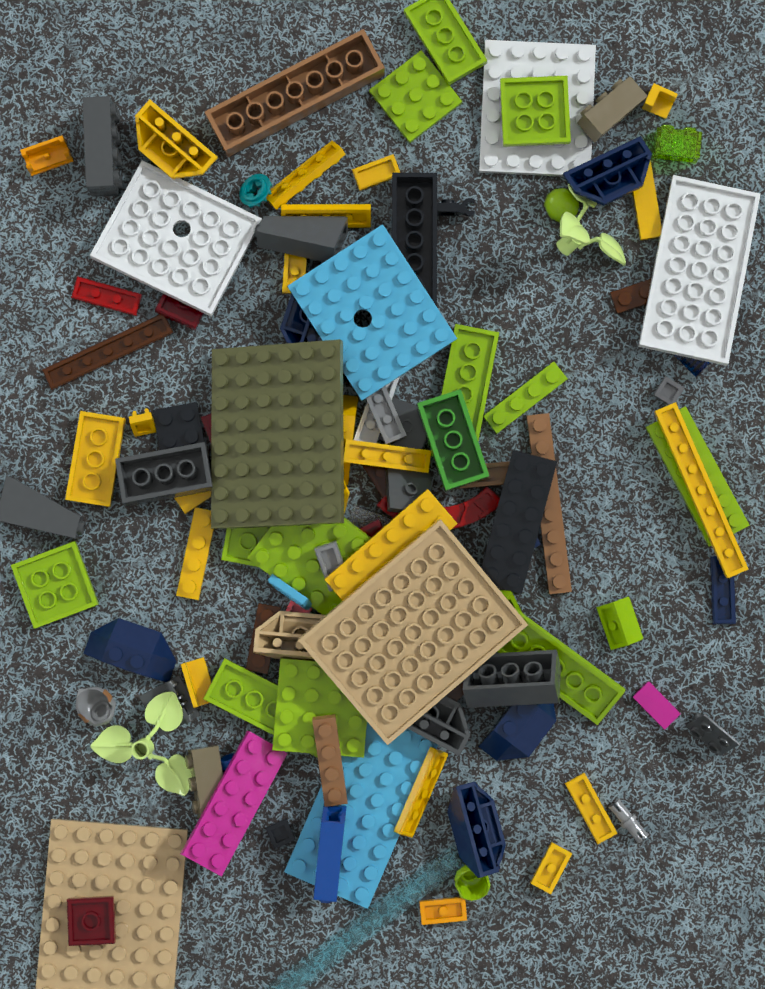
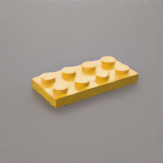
M80 411L65 500L111 507L117 475L115 459L120 457L125 418Z

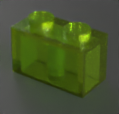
M672 125L657 127L654 133L652 158L697 163L700 158L702 132L696 131L695 128L685 127L683 130L674 129Z

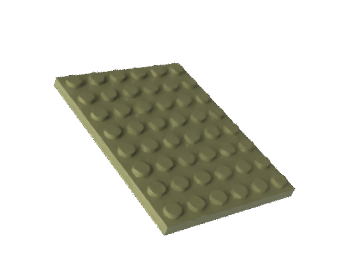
M342 340L212 349L211 477L213 488H211V529L344 523Z

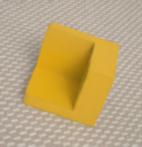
M653 83L642 109L666 119L678 94Z

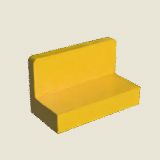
M205 658L181 664L193 708L210 703L203 699L212 683Z

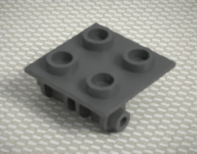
M180 675L139 696L146 709L148 703L157 695L164 692H174L183 710V719L178 727L200 716L197 708H193L189 692ZM160 727L157 730L159 736L170 732L164 731Z
M697 712L692 718L693 721L685 726L690 730V734L693 737L701 739L712 753L719 756L740 745L736 739L705 713L700 714Z

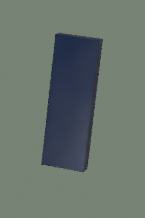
M710 556L712 624H736L734 576L726 578L717 556Z

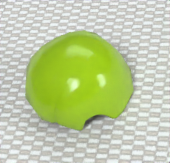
M558 188L547 194L544 207L548 216L560 223L561 216L565 212H569L574 216L577 215L579 201L571 194L569 189Z
M467 865L457 870L454 880L455 887L461 898L474 901L480 900L488 894L490 889L488 875L477 878Z

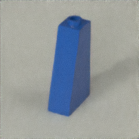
M323 806L313 899L319 900L322 903L337 902L347 806Z

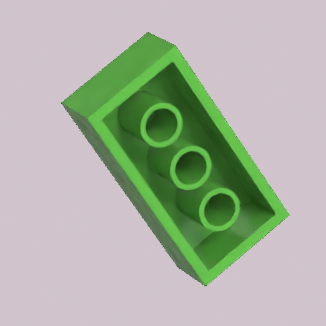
M461 389L417 403V409L444 491L453 490L488 478L489 473Z

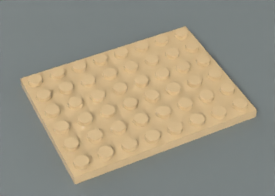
M438 519L298 638V641L382 740L389 745L528 626V624L443 521Z
M51 819L36 989H175L186 857L180 853L187 842L188 829ZM114 896L116 943L68 946L67 899Z

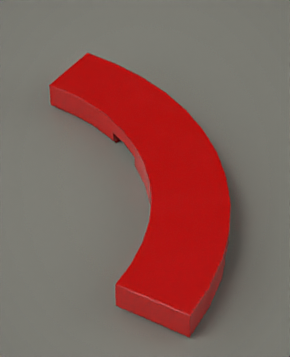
M486 486L473 498L458 505L444 507L458 523L452 529L466 526L486 517L498 507L500 498ZM386 495L376 505L392 518L399 514L387 511Z

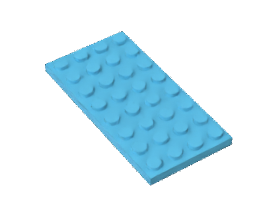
M367 722L364 758L341 756L348 804L341 805L347 807L337 896L368 909L400 834L394 832V829L430 747L436 749L438 747L434 742L406 729L387 745ZM322 785L284 871L314 886L324 806Z

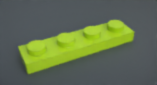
M552 362L486 413L483 418L494 432L498 434L568 378L557 364Z

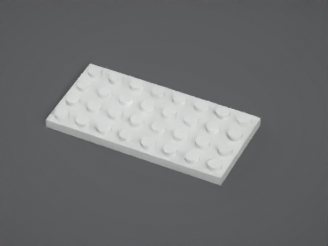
M676 175L672 176L638 347L725 366L729 364L760 193Z

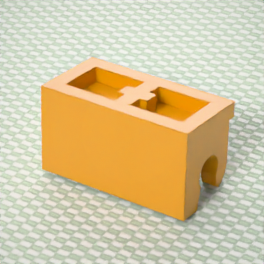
M63 135L20 150L31 176L74 162Z

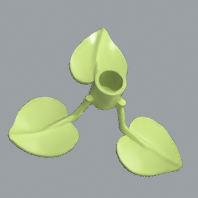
M568 184L571 194L583 203V209L577 218L569 212L562 214L560 220V237L562 238L556 243L560 252L569 256L577 247L581 250L586 245L598 242L600 249L606 255L624 267L626 265L625 256L619 243L606 233H601L599 237L590 239L588 232L579 222L588 207L594 208L597 203L575 194Z
M174 692L161 693L148 703L145 709V719L148 723L155 725V727L146 738H141L135 743L130 742L131 735L129 731L122 726L113 725L106 728L91 744L90 747L95 753L114 763L126 762L132 755L136 759L148 757V759L161 760L164 763L158 765L155 771V778L159 786L166 791L182 796L187 795L190 790L188 779L192 778L191 770L186 767L185 757L175 754L167 760L166 757L152 754L154 744L151 738L159 727L164 731H172L182 722L183 710Z

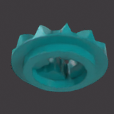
M254 174L246 179L240 188L239 196L241 202L250 208H253L255 205L260 207L262 201H267V195L272 194L270 188L273 185L270 179L264 174Z

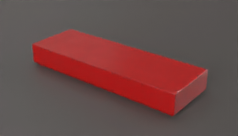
M77 276L71 298L137 316L142 294Z

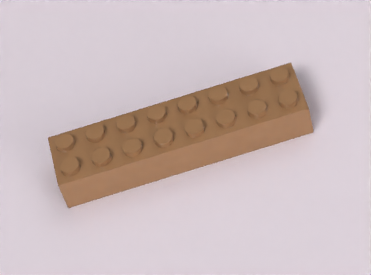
M362 29L205 111V115L226 156L230 157L385 76V67L365 30Z

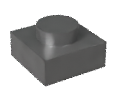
M665 376L653 397L666 405H670L678 400L684 387Z

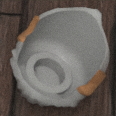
M95 686L78 690L75 707L78 716L85 723L96 727L109 724L113 720L116 701L106 689Z

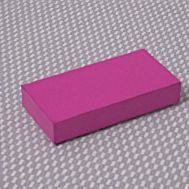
M649 681L632 696L664 730L681 714Z

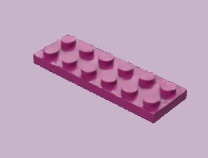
M247 731L180 854L222 877L288 753L272 750L273 744Z

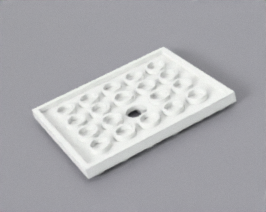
M485 40L484 56L487 59V64L484 65L479 173L563 176L564 172L591 160L592 140L577 122L582 117L580 113L588 105L591 104L593 107L596 45ZM568 76L571 143L503 147L500 78Z
M142 160L93 248L90 258L212 317L254 237L256 225H260L262 218L180 178L172 179L161 169ZM186 222L191 228L190 233L185 237L176 236L173 232L175 224Z

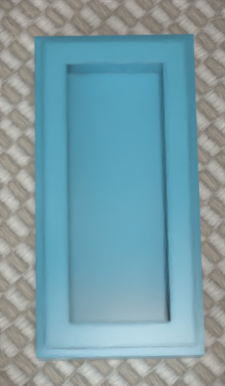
M272 574L268 581L273 588L303 609H310L312 603L307 597Z

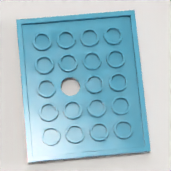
M383 224L287 286L322 341L338 339L343 341V373L361 401L457 340L450 326ZM360 310L368 311L372 317L370 325L363 328L357 326L354 322L356 312Z

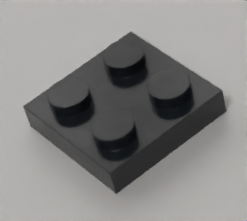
M197 402L153 410L160 450L205 442Z

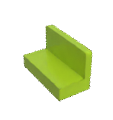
M629 597L596 607L611 650L643 640V635Z

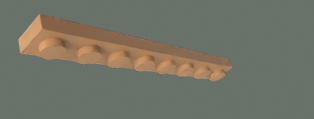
M549 413L526 416L531 454L555 460ZM555 469L540 524L549 594L572 592L558 478Z

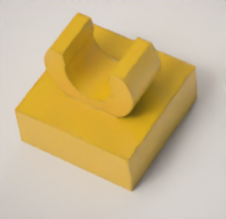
M145 408L144 414L137 415L136 411H133L132 416L129 417L130 426L135 437L156 433L153 416L147 408Z

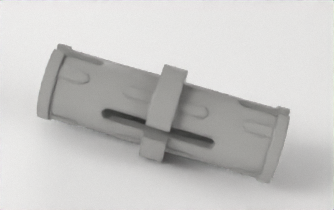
M618 798L614 802L620 810L613 803L608 808L620 820L621 827L626 828L637 843L642 842L643 840L637 832L644 839L649 835L648 832L638 823L636 815L634 813L631 814L620 798Z

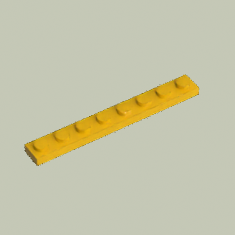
M672 403L654 411L725 577L730 578L749 570L677 403Z

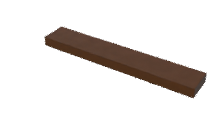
M157 315L44 368L42 371L53 391L174 334L167 318Z

